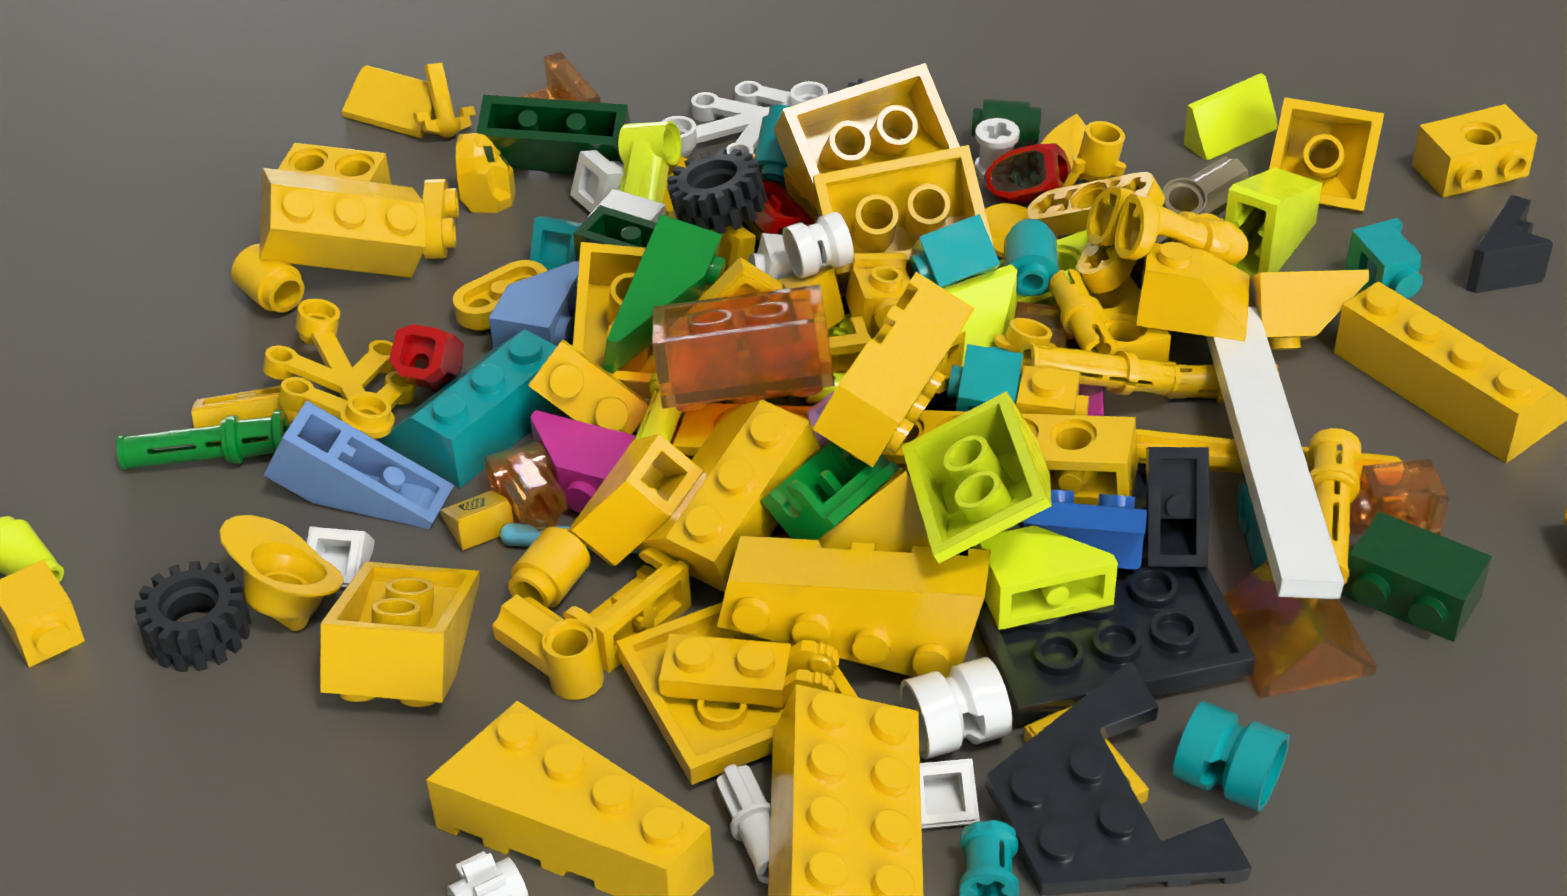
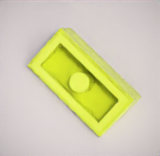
M1262 73L1187 105L1183 145L1202 159L1211 160L1275 131L1278 126L1277 117L1266 76Z

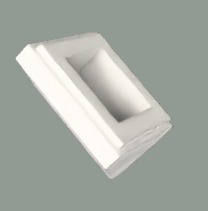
M309 527L307 544L341 572L344 579L341 588H347L365 561H370L375 542L365 531Z
M972 758L920 763L922 829L962 826L973 822H980Z

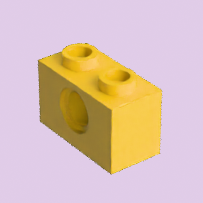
M1506 104L1419 125L1412 166L1442 198L1529 176L1538 135Z

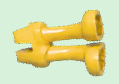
M1113 186L1104 190L1094 201L1087 217L1086 230L1089 241L1101 247L1115 245L1116 253L1119 257L1136 261L1145 257L1153 248L1157 236H1165L1171 242H1178L1193 249L1204 250L1230 265L1243 260L1248 252L1246 236L1233 223L1208 213L1195 214L1182 211L1177 214L1156 204L1146 196L1136 194L1130 189Z

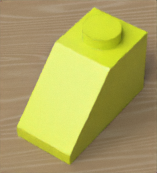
M1036 525L1002 531L977 544V549L991 550L985 601L998 630L1114 605L1118 562L1111 553Z

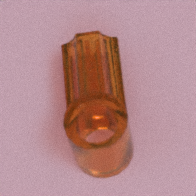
M539 440L484 457L485 470L491 490L508 499L521 523L530 524L537 531L557 526L559 517L568 509L565 492L554 478L548 456Z

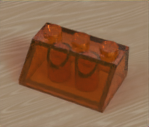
M820 284L654 306L652 345L662 409L676 407L678 411L693 412L706 408L710 402L732 400L737 404H747L766 398V395L789 392L790 395L796 397H806L820 393L823 387L835 386L827 321Z

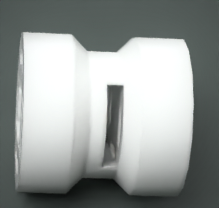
M838 212L820 216L815 224L809 226L800 222L783 228L782 236L785 253L792 271L799 279L817 274L820 267L826 265L838 268L853 262L854 249L852 239L844 219Z

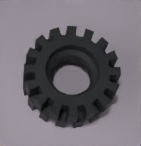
M726 148L717 149L716 155L712 156L707 151L701 153V159L697 161L691 157L684 161L686 168L677 166L673 170L674 176H669L667 179V189L677 220L710 231L715 229L716 233L719 234L726 233L725 227L732 226L734 230L743 227L742 220L751 223L757 218L755 212L762 213L765 209L764 203L767 202V195L756 158L753 159V155L749 152L742 154L740 149H733L730 154H727Z
M200 561L189 562V570L181 572L179 564L169 567L171 576L167 578L157 573L151 578L154 588L143 585L139 591L141 600H135L134 604L135 618L148 655L152 660L157 658L160 666L168 669L174 662L177 671L187 672L189 663H195L197 671L208 669L206 660L214 658L217 664L220 665L228 660L225 652L227 649L236 654L243 647L241 639L248 640L251 632L249 624H251L250 613L242 584L239 578L235 579L234 572L230 569L225 568L221 572L219 564L209 562L206 569L202 570ZM201 610L210 611L199 619L177 622L179 618L188 613Z

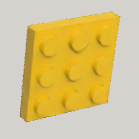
M723 602L616 641L620 662L691 785L724 773V768L728 765L735 764L739 767L772 754L773 731L786 706V703H784V707L663 697V694H660L659 675L669 633L774 642L717 627ZM837 667V671L835 670L833 674H828L830 679H834V693L859 698L839 667Z

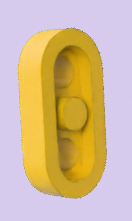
M446 179L425 180L423 202L425 203L426 248L423 254L425 259L447 258L448 248H456L454 218L459 217L457 188H448Z
M519 260L504 265L463 285L453 296L457 322L461 326L475 331L489 330V317L509 284L546 272L547 269L536 261Z

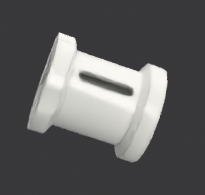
M991 118L977 125L975 137L980 144V156L976 159L974 168L981 180L984 181L985 172L992 162L1008 151L1013 150L1014 145L1018 142L1020 131L1014 122L1002 118ZM1014 172L1003 174L1000 182L1012 180L1016 174Z

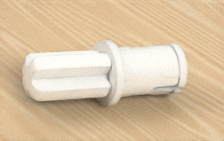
M731 764L725 767V773L717 778L718 790L732 818L730 831L736 840L743 842L755 866V872L759 881L768 884L771 803L766 801L749 766L737 767L735 764Z

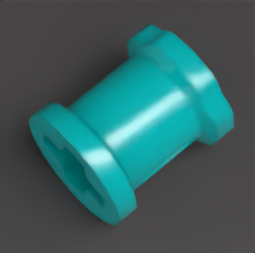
M996 820L973 822L964 827L960 833V846L963 855L966 856V872L959 880V895L1019 896V881L1012 873V857L1018 851V839L1015 829L1006 823Z

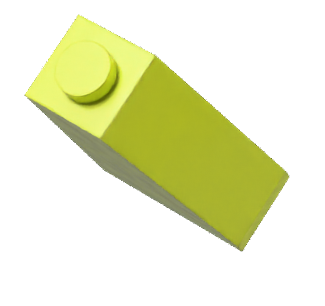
M1275 167L1233 184L1228 191L1225 221L1236 225L1246 236L1248 252L1243 260L1231 265L1249 274L1250 278L1263 272H1278L1316 224L1322 182Z

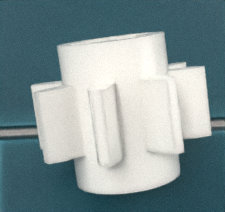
M484 851L456 864L455 867L461 880L446 887L448 896H529L525 883L514 862L507 857L495 863L492 854H486Z

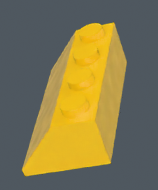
M1379 281L1342 304L1334 350L1336 355L1504 463H1508L1567 421V397Z

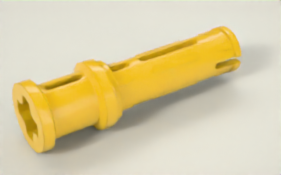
M1330 428L1321 430L1313 435L1309 441L1308 455L1311 461L1314 462L1310 475L1345 584L1347 578H1349L1350 503L1358 496L1360 490V479L1355 472V464L1361 457V443L1359 438L1352 432L1344 429ZM1337 445H1340L1342 453L1337 455Z

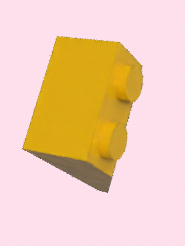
M365 561L321 622L320 693L340 694L342 699L352 702L369 701L375 697L400 699L402 704L411 707L430 706L435 702L443 703L456 678L480 583V571Z

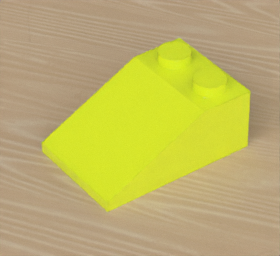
M1007 391L901 446L932 553L938 563L1052 506L1050 473L1040 446Z

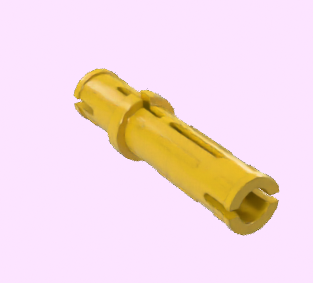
M1026 342L1020 350V353L1023 354L1020 374L1023 372L1024 365L1079 371L1080 384L1110 388L1117 395H1130L1135 391L1172 397L1179 389L1181 381L1180 368L1175 366V362L1140 359L1135 353L1129 351H1118L1115 355L1079 349L1038 345L1033 342Z

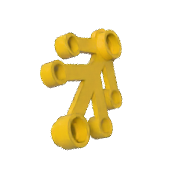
M307 299L302 301L298 305L295 328L299 332V337L302 341L316 346L325 366L297 355L293 349L286 346L277 345L266 349L263 363L264 373L271 378L283 380L280 387L279 404L289 411L300 412L305 402L308 401L375 440L389 435L395 422V417L391 410L396 404L405 405L411 403L414 400L417 385L406 383L389 362L393 343L386 340L372 341L368 345L367 353L352 367L335 336L340 319L339 308L335 304L323 299ZM378 373H388L385 376L384 387L377 393L365 392L364 388ZM310 381L340 393L342 398L314 388Z

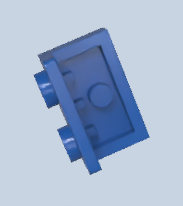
M1051 489L1052 506L1022 521L1024 527L1036 525L1111 553L1118 562L1117 568L1138 569L1141 566L1147 510L1134 509L1135 497L1099 494L1098 505L1075 504L1074 491Z

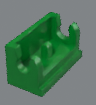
M831 441L764 497L761 502L792 539L818 540L899 470V467L893 460L888 462L882 454L875 465L871 467L862 460L853 458L849 452Z

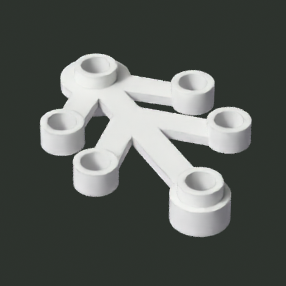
M744 81L735 86V101L720 98L711 92L698 93L692 97L693 118L709 123L696 126L694 120L685 116H672L661 122L673 121L676 123L682 141L681 156L684 158L691 155L697 143L742 132V134L735 143L726 147L727 154H730L733 149L742 150V154L746 152L754 154L762 118L768 115L769 107H762L763 103L794 106L828 95V90L823 84L813 81L796 84L790 92L764 87L755 81ZM719 115H723V116H727V117H728V118H724V119H720V120L713 121V120L717 119V118L719 117Z

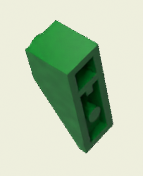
M660 214L607 337L603 364L604 370L614 374L662 337L707 291V288H710L723 275L727 259L718 256L722 234Z

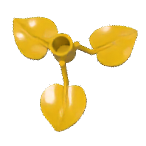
M1075 114L1054 128L1041 143H1056L1065 150L1071 166V172L1062 187L1074 185L1077 179H1085L1092 182L1107 179L1110 176H1122L1126 170V164L1118 161L1125 140V134L1121 128L1109 122L1095 121L1086 126L1079 115ZM1000 203L985 209L993 247L997 256L1004 258V240L1011 228L1016 223L1028 219L1026 207L1010 203Z

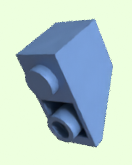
M574 261L509 284L489 317L493 348L524 329L556 346L559 345L562 339L572 345L579 262Z

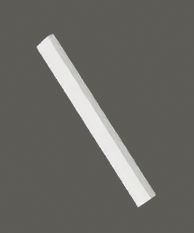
M1248 307L1245 342L1206 336L1277 594L1279 597L1340 599L1344 580L1258 307Z

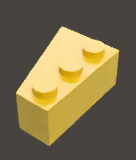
M916 272L896 306L893 305L884 318L885 324L873 339L870 338L837 386L812 429L871 467L875 465L885 448L896 454L946 376L937 371L975 308Z

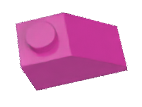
M537 410L530 416L535 456L561 507L581 513L635 439V435Z

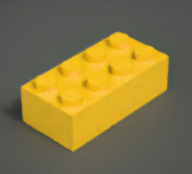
M798 684L795 685L773 731L768 896H923L918 711Z

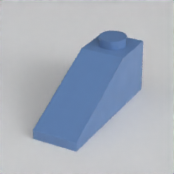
M308 401L305 402L282 437L263 475L313 504L430 529L454 487L452 483Z

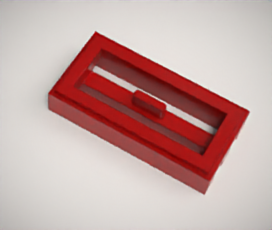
M762 180L767 195V202L764 203L765 209L762 213L755 212L757 218L753 221L764 233L778 234L780 232L782 234L783 228L801 222L809 226L816 223L779 183Z

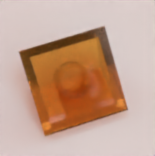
M1268 560L1224 596L1256 658L1254 673L1249 678L1259 698L1370 676L1376 673L1377 665L1339 599L1279 597Z

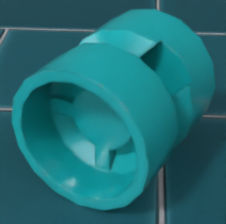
M1201 701L1192 713L1181 737L1174 760L1173 777L1205 791H1209L1219 785L1223 788L1225 799L1260 812L1266 806L1279 779L1288 752L1290 734L1258 721H1252L1244 727L1240 725L1237 713L1209 702Z

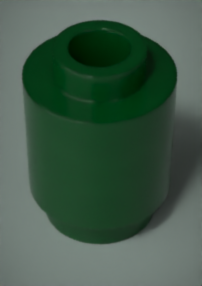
M984 99L983 108H974L971 136L975 137L976 127L982 121L991 118H1002L1014 122L1019 128V140L1014 145V149L1026 147V145L1039 144L1042 108L1030 107V102Z

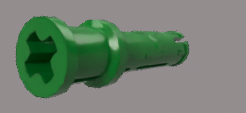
M281 409L274 410L272 416L240 420L238 415H230L226 419H222L221 425L176 429L131 436L120 435L117 437L116 442L117 458L122 470L225 457L227 462H232V464H241L246 457L274 454L282 437L289 428V422L285 410ZM180 445H189V446H181V447H172V446H180ZM163 447H172V448H164V449H155V448H163Z

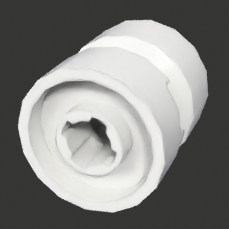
M982 657L951 667L946 678L940 672L933 671L902 680L900 684L901 707L918 711L919 755L924 759L959 750L963 738H967L972 744L977 745L1008 736L1012 730V714L1008 694L998 669L989 657Z

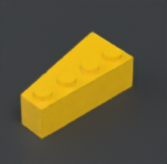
M740 536L717 627L778 643H790L791 646L801 640H812L816 643L822 641V643H829L830 646H835L834 649L838 650V655H840L841 659L912 677L938 671L946 678L952 666L961 664L964 661L985 598L991 550L969 548L968 556L955 555L938 563L933 556L931 546L913 545L912 553L876 551V543L852 542L851 547L835 549L822 548L819 540Z
M519 701L511 705L426 779L437 829L456 836L462 830L482 838L483 845L492 850L507 855L510 849L536 858L540 860L542 869L560 876H564L566 872H572L594 880L595 889L613 896H693L714 875L711 829L708 824Z

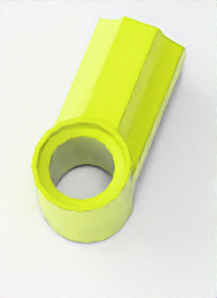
M673 121L624 124L620 130L618 140L619 154L624 163L619 191L663 204L669 166L676 165L681 156L682 141L679 128Z

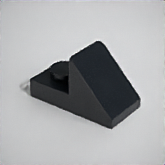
M1510 195L1474 250L1466 287L1467 291L1481 293L1536 284L1543 281L1553 243L1549 239L1532 234L1534 224L1526 221L1531 200Z
M1146 447V506H1142V509L1147 510L1144 534L1147 566L1208 567L1209 447Z

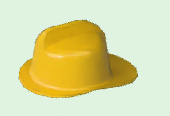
M254 515L235 516L226 520L219 531L221 544L228 554L243 568V592L247 604L255 611L274 618L292 631L302 630L307 625L310 616L317 611L323 597L339 591L344 583L343 576L336 567L323 559L291 529L271 519Z

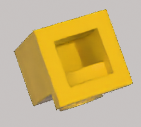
M854 253L845 299L852 317H863L868 335H876L885 324L884 318L892 306H896L910 282V277L906 270L907 257L905 253Z

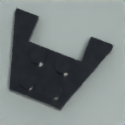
M1133 662L1125 664L986 774L985 787L1003 822L1015 829L1018 839V852L1041 896L1126 890L1127 884L1164 882L1166 888L1191 886L1192 880L1223 878L1224 884L1240 883L1249 878L1252 867L1224 818L1164 841L1160 840L1105 741L1106 738L1157 719L1159 706Z

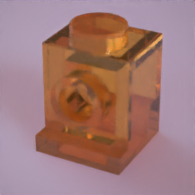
M1431 459L1363 465L1359 494L1350 503V508L1355 524H1362L1364 530L1367 529L1377 512L1380 511L1441 535L1449 498Z

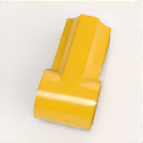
M517 594L501 605L499 616L492 624L495 639L549 676L551 688L557 696L566 700H580L590 697L602 687L604 673L595 628L589 622L572 618L564 620L532 597L522 598Z

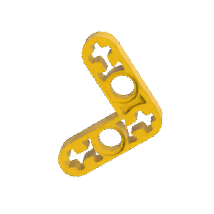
M1137 172L1046 191L1031 202L1026 214L1028 219H1036L1045 223L1055 236L1058 237L1086 230L1087 217L1091 206L1096 198L1110 187L1119 186L1130 189L1136 194L1150 198L1160 206L1164 204L1165 195L1151 173ZM1088 240L1078 260L1077 270L1091 292L1106 293L1119 287L1127 280L1136 261L1120 258L1116 253L1115 245L1101 247L1092 244Z

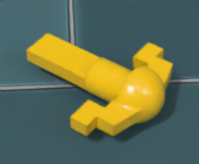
M443 63L426 64L424 68L436 120H431L429 111H423L413 114L415 123L422 122L424 132L437 134L444 138L453 137L459 131L472 125L470 117L476 115L474 106L459 108L460 117H455Z

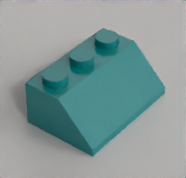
M524 329L491 349L394 425L389 435L380 438L381 443L461 489L532 431L530 416L535 410L553 414L559 409L528 386L557 346Z

